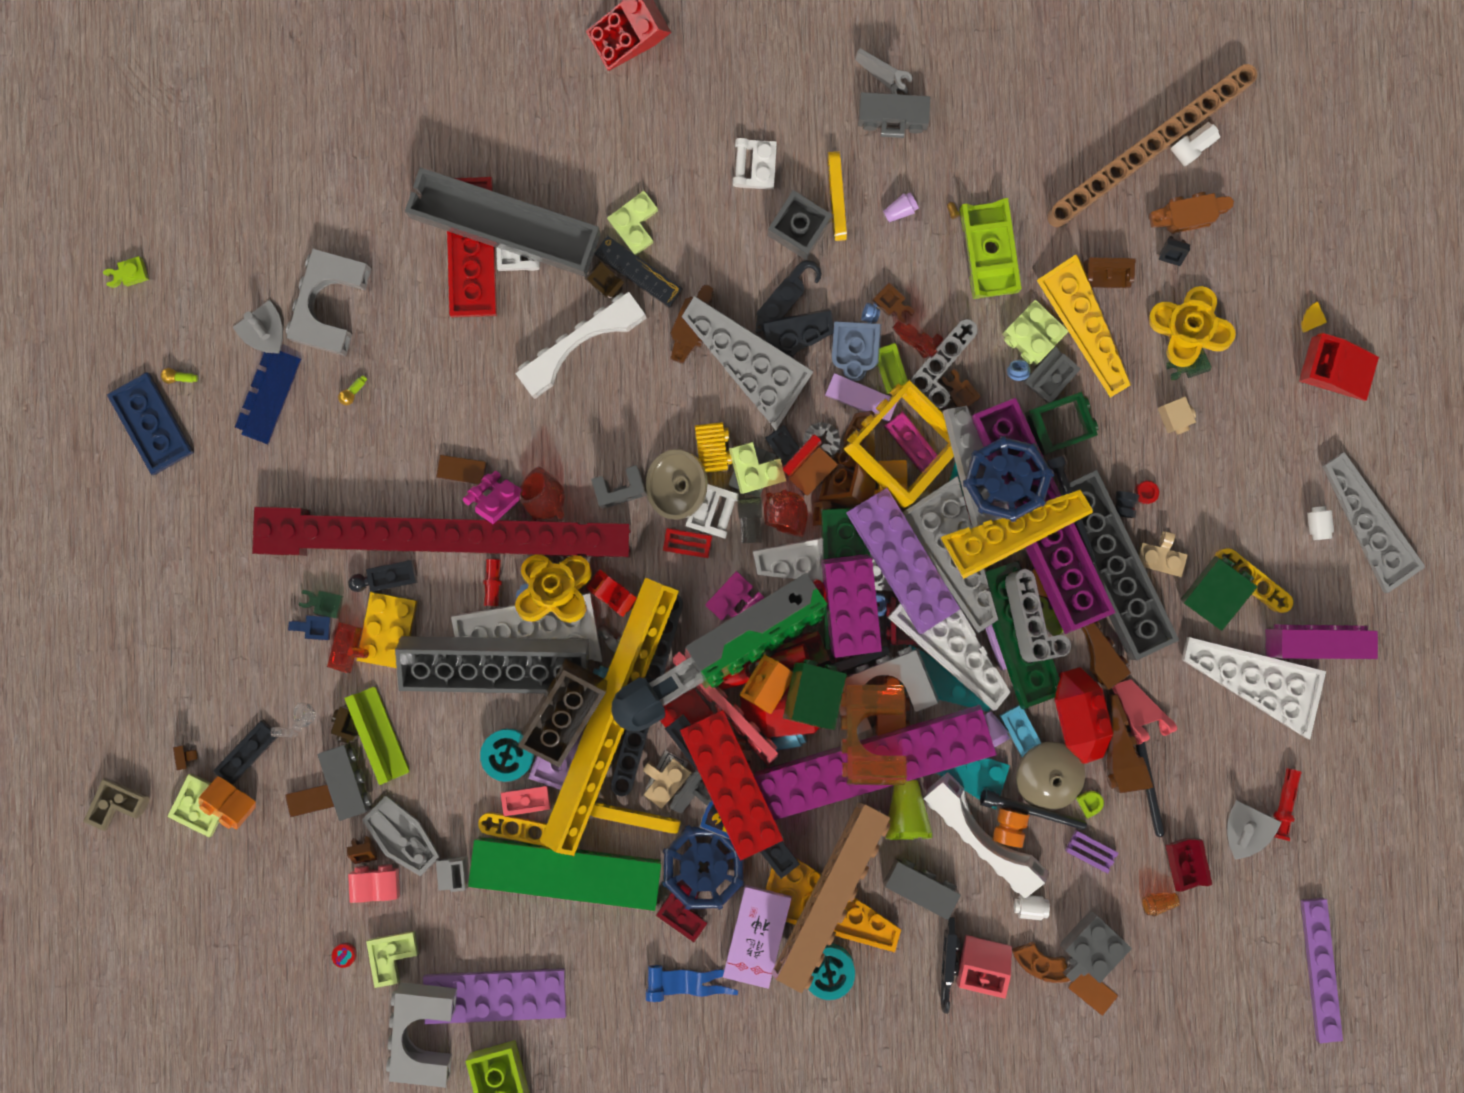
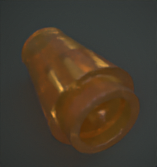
M1175 892L1147 893L1146 896L1142 897V907L1148 916H1158L1180 905L1179 897Z

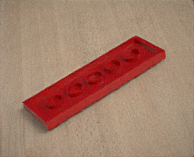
M492 177L454 178L493 191ZM447 231L449 316L451 318L497 316L495 247Z
M723 709L680 729L740 861L783 841Z

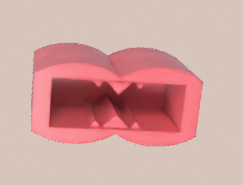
M392 864L379 865L376 870H369V866H358L348 874L350 903L396 900L400 897L399 868H392Z

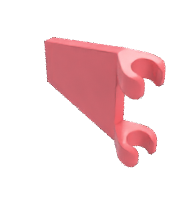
M1131 679L1120 682L1112 687L1114 693L1118 695L1137 745L1148 741L1150 738L1142 725L1159 720V730L1163 736H1167L1177 730L1175 722Z

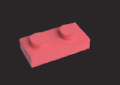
M548 785L500 793L504 816L551 809Z

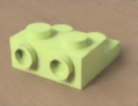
M1034 300L1002 335L1005 337L1004 341L1010 347H1016L1022 353L1021 357L1028 364L1033 363L1036 366L1069 331L1041 304Z

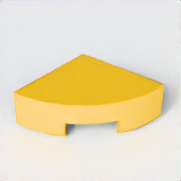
M1318 302L1306 309L1303 321L1301 322L1303 333L1327 323Z

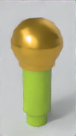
M165 368L161 372V379L167 384L177 381L193 383L198 382V375Z
M362 375L348 389L341 391L338 395L339 402L346 406L352 404L355 394L365 385L367 378Z

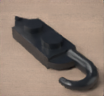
M809 260L802 261L783 280L756 312L755 333L763 331V321L784 318L799 300L805 290L799 276L807 268H811L816 272L814 282L818 283L820 281L822 272L817 263Z
M955 917L949 918L947 930L944 929L940 1002L942 1012L948 1014L950 1011L951 983H954V976H958L959 963L955 961L956 952L960 951V938L955 933Z

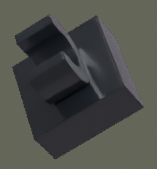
M1170 236L1161 249L1158 260L1181 266L1190 251L1191 244L1186 243L1183 239L1181 241L1175 240L1173 236Z

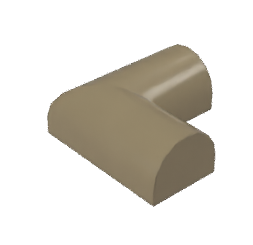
M103 778L83 822L106 831L116 810L135 819L139 818L149 803V797L108 778Z

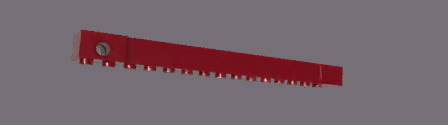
M254 507L252 554L307 556V549L551 556L586 555L589 557L630 558L629 533H631V525L497 520L492 524L488 520L309 515V510L303 508Z

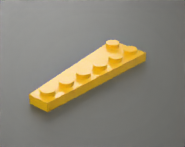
M1076 254L1039 278L1037 282L1111 398L1132 384L1080 258Z
M1081 490L1048 500L1043 507H1038L1016 519V522H1011V520L1005 518L995 521L989 520L983 522V525L971 529L968 527L941 537V540L964 579L1093 513Z

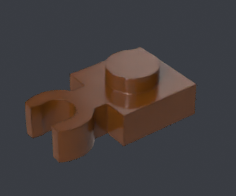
M890 283L872 300L888 316L894 312L897 321L903 325L906 323V320L902 317V313L908 312L911 316L915 313L913 308L902 304L906 298Z
M955 369L950 371L954 377L952 382L947 381L945 377L941 378V383L945 387L952 389L949 393L950 399L957 407L967 406L968 408L981 398L967 379L962 383L959 381V373Z

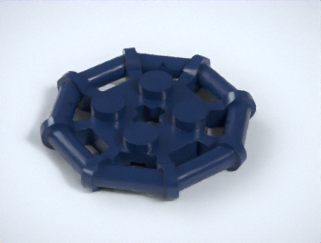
M1000 436V439L971 453L972 459L966 478L963 480V487L968 490L980 514L986 513L1016 522V519L1046 504L1045 498L1051 477L1054 476V470L1049 468L1038 450L1037 444H1029ZM1008 448L1025 453L1022 458L1009 455ZM1001 449V456H996L992 461L986 458V456ZM1031 457L1040 471L1032 472L1030 465L1027 463ZM981 464L986 467L983 479H976L979 465ZM1011 474L1015 481H1010L1009 485L1004 484V479H1001L1002 476ZM1033 480H1040L1037 494L1030 491ZM984 486L989 493V497L986 500L982 497L978 487ZM1026 497L1030 500L1015 509L1014 503L1017 500ZM994 501L1009 505V509L993 506L992 504Z
M687 825L685 830L662 851L664 853V882L662 884L681 901L687 910L693 908L723 909V905L741 886L744 887L745 885L743 860L740 861L731 840L700 827ZM695 836H712L710 843H697ZM689 840L692 846L683 855L676 852ZM718 840H720L731 852L725 855L716 846ZM734 858V876L727 875V860ZM673 859L680 860V875L673 877ZM700 861L702 863L706 861L709 863L708 873H699L700 866L698 863ZM683 880L691 889L689 895L676 884L678 881ZM724 880L730 882L731 884L719 895L716 891L717 887ZM699 891H710L712 899H695Z

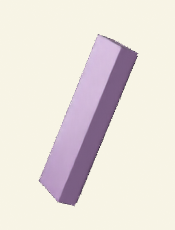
M835 373L825 394L827 397L863 412L872 410L875 414L878 412L876 409L877 405L883 399L889 400L890 398L888 395ZM896 404L882 418V420H885L887 422L890 421Z

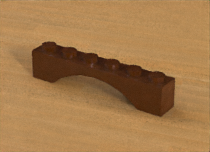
M1031 568L1029 571L1034 574L1039 596L1049 599L1035 568ZM1096 621L1081 628L1089 649V670L1103 689L1110 690L1131 674L1128 669L1130 665L1122 655L1119 656L1116 653L1114 642L1108 636L1105 637L1100 631L1102 627Z

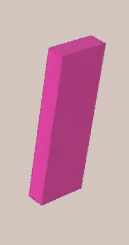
M903 411L884 425L922 474L936 458V452Z

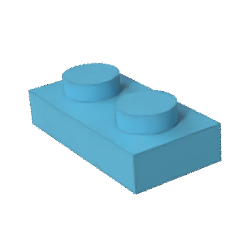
M1020 705L999 715L1021 757L1034 746L1041 744L1024 709L1020 708Z

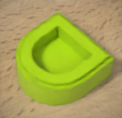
M1093 790L1085 791L1076 797L1087 819L1099 813L1104 806L1103 797Z

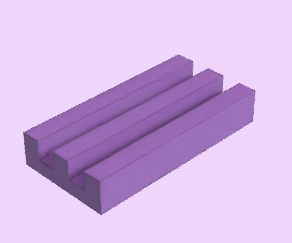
M1077 830L1074 831L1065 849L1071 855L1107 874L1110 871V866L1114 863V858L1119 854ZM1079 837L1110 853L1109 857L1077 842V838ZM1073 846L1105 861L1104 866L1073 850Z

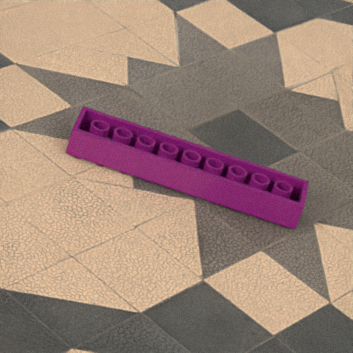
M1016 398L976 413L971 417L983 447L1000 439V436L1029 444H1037ZM1008 448L1009 455L1022 458L1025 453ZM1001 449L988 455L989 461H992L996 456H1001ZM1031 457L1027 463L1030 465L1032 472L1040 471ZM1011 474L1001 478L1004 479V484L1009 485L1010 481H1015ZM1051 477L1045 502L1061 496L1053 477ZM1033 480L1031 492L1037 494L1040 480ZM1027 497L1017 500L1014 503L1015 509L1030 500ZM1074 522L1025 547L1065 634L1116 613Z
M977 705L879 736L876 735L755 772L754 778L774 820L992 757L996 755L981 705Z

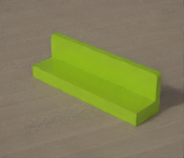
M372 687L345 697L344 699L378 784L382 785L409 773V767L377 688Z

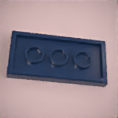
M146 372L107 394L151 475L158 474L194 453L150 373Z

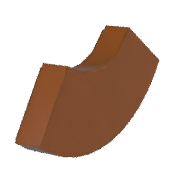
M1034 942L1012 949L1017 962L1032 976L1051 983L1071 981L1063 974V971L1067 968L1063 956H1046L1037 949Z

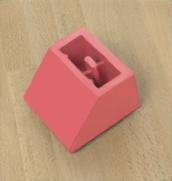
M965 935L959 961L958 976L955 978L958 987L1006 999L1011 977L1012 946Z

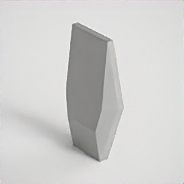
M385 796L362 819L385 856L419 876H422L441 857L420 821L388 796Z

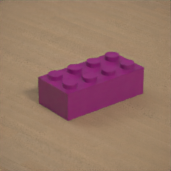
M868 554L821 560L831 653L836 658L881 652L872 558Z
M1274 624V629H1265V656L1302 659H1378V631L1368 630V626Z

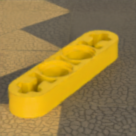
M833 151L827 153L834 241H844L847 239L841 157L840 151Z
M1230 548L1220 549L1216 552L1215 555L1220 559L1223 558L1222 554H1229L1228 559L1233 563H1238L1239 561L1240 563L1234 567L1238 572L1242 567L1248 568L1250 575L1255 578L1253 580L1254 584L1258 585L1261 581L1267 583V593L1262 595L1256 589L1252 595L1272 611L1285 613L1292 609L1293 599L1291 595L1240 554ZM1274 595L1276 598H1284L1283 603L1285 606L1278 607L1279 602L1269 597Z
M595 803L590 816L675 834L679 832L681 823L680 820L602 803Z
M495 812L485 813L478 821V827L484 834L546 846L540 841L547 823L515 816H504ZM491 817L493 823L499 824L501 819H504L501 832H498L499 826H492L490 829H487V824H484V821ZM514 821L518 824L519 830L516 834L507 832L506 825L508 822ZM530 827H539L542 831L541 837L538 839L531 838L529 835Z

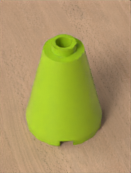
M910 780L894 785L888 815L890 817L888 823L891 825L885 835V839L915 840L918 837H922V839L933 838L919 782Z

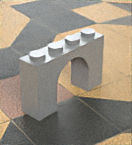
M312 249L311 255L309 254L306 259L305 266L307 270L305 276L301 278L299 283V297L293 303L292 310L294 314L292 321H289L286 327L287 338L296 343L346 356L353 334L347 330L321 323L315 315L314 302L318 293L331 284H343L366 290L372 268L366 263Z
M911 646L898 651L899 655L891 659L889 655L876 660L877 664L868 667L867 663L854 668L855 673L846 676L839 711L850 737L870 730L874 726L863 694L866 683L875 676L890 675L899 679L907 689L915 712L938 704V696L918 648L912 650Z
M401 982L397 991H393L391 1006H394V1013L391 1014L389 1028H393V1031L388 1040V1050H391V1057H388L386 1071L390 1072L389 1082L446 1088L451 1075L452 1054L430 1052L416 1047L408 1036L407 1026L419 1019L451 1022L456 1010L457 988Z

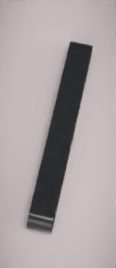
M677 595L679 607L671 611L668 618L673 624V629L670 633L663 632L659 642L666 645L667 651L662 656L654 653L649 665H656L660 668L659 677L665 674L683 609V600L679 595ZM647 670L645 679L648 683L657 679L650 677ZM649 728L641 731L626 730L611 784L612 791L618 796L628 795L634 786ZM630 734H639L642 739L639 745L631 744L629 741ZM625 756L633 757L635 759V766L631 768L625 767L623 758ZM617 780H627L629 788L627 790H620L616 785Z

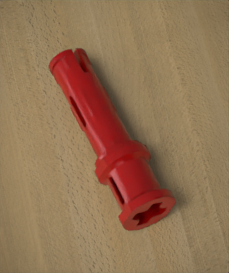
M1286 768L1278 811L1273 813V817L1282 823L1274 838L1286 841L1291 839L1289 832L1291 822L1295 820L1292 812L1302 774L1301 771Z

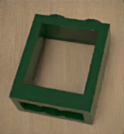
M1082 391L1025 413L1031 432L1043 456L1098 435V424L1094 417L1091 418L1088 410L1090 409V403L1088 398L1083 396ZM1073 402L1085 434L1052 446L1041 413Z

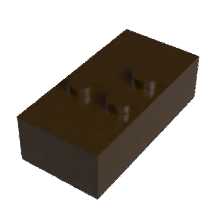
M565 659L522 730L518 747L560 768L604 697L608 681Z

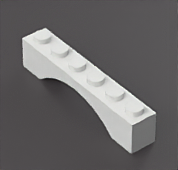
M629 292L625 295L623 293L617 295L612 300L613 303L610 306L599 308L594 312L592 319L581 321L574 327V332L569 335L567 333L563 334L556 340L557 344L553 347L542 349L537 354L538 357L532 362L526 361L518 367L519 371L515 374L534 399L554 385L561 364L579 344L603 333L629 332L646 319L645 313Z
M948 772L928 788L924 797L927 805L932 810L937 811L943 817L944 822L948 826L953 827L960 834L962 840L969 843L977 851L979 857L986 860L999 876L1008 881L1015 892L1020 893L1026 898L1045 884L1048 870L1032 855L1009 849L993 841L983 831L969 810L964 788Z

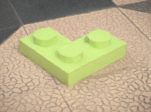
M642 191L607 217V219L633 254L638 255L653 244V240L641 223L655 214L658 208L645 191Z
M753 442L729 448L740 493L744 494L786 481L781 459H774L759 464Z
M192 773L188 774L167 817L207 837L213 836L220 818L213 814L207 815L199 808V796L211 783Z
M415 931L368 939L366 941L374 988L400 982L396 960L419 954Z

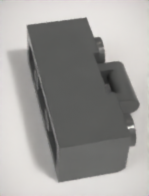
M861 92L858 126L863 127L867 131L881 128V137L904 138L905 129H909L910 133H922L923 130H927L929 125L931 96ZM886 126H897L899 128H886Z

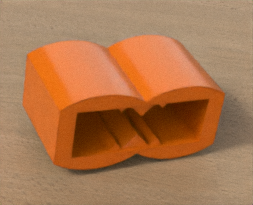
M219 776L199 796V808L207 815L213 814L219 817V822L228 829L232 827L237 830L256 808V802L251 797L236 789Z

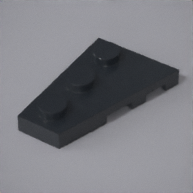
M830 309L762 322L764 340L791 357L796 355V352L807 346H812L834 333Z

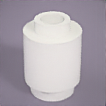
M1326 506L1312 507V512L1307 513L1309 534L1312 535L1313 540L1331 539L1334 532L1332 510H1327Z
M1020 894L1018 899L1014 900V913H1017L1018 918L1042 920L1049 917L1050 903L1043 896L1029 895L1024 898Z

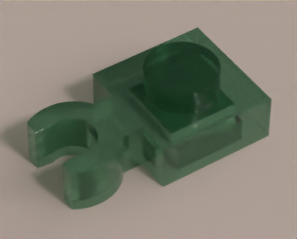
M1201 348L1197 360L1192 365L1179 367L1169 361L1165 368L1166 370L1175 368L1177 372L1172 373L1170 379L1177 380L1183 373H1186L1187 377L1191 378L1211 371L1212 367L1204 349Z
M310 590L302 591V594L309 596V602H299L300 607L310 608L315 606L313 613L339 618L344 596L319 590L318 596Z

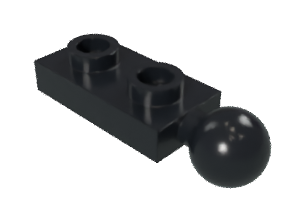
M413 560L366 569V577L361 574H354L348 580V586L354 592H361L366 586H369L370 592L418 583Z

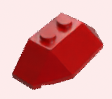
M1081 667L1061 672L1055 704L1066 747L1083 764L1101 759L1113 736L1103 690Z
M790 685L771 714L740 696L741 710L744 712L743 717L748 723L754 722L761 730V733L767 738L815 734L819 727L783 719Z

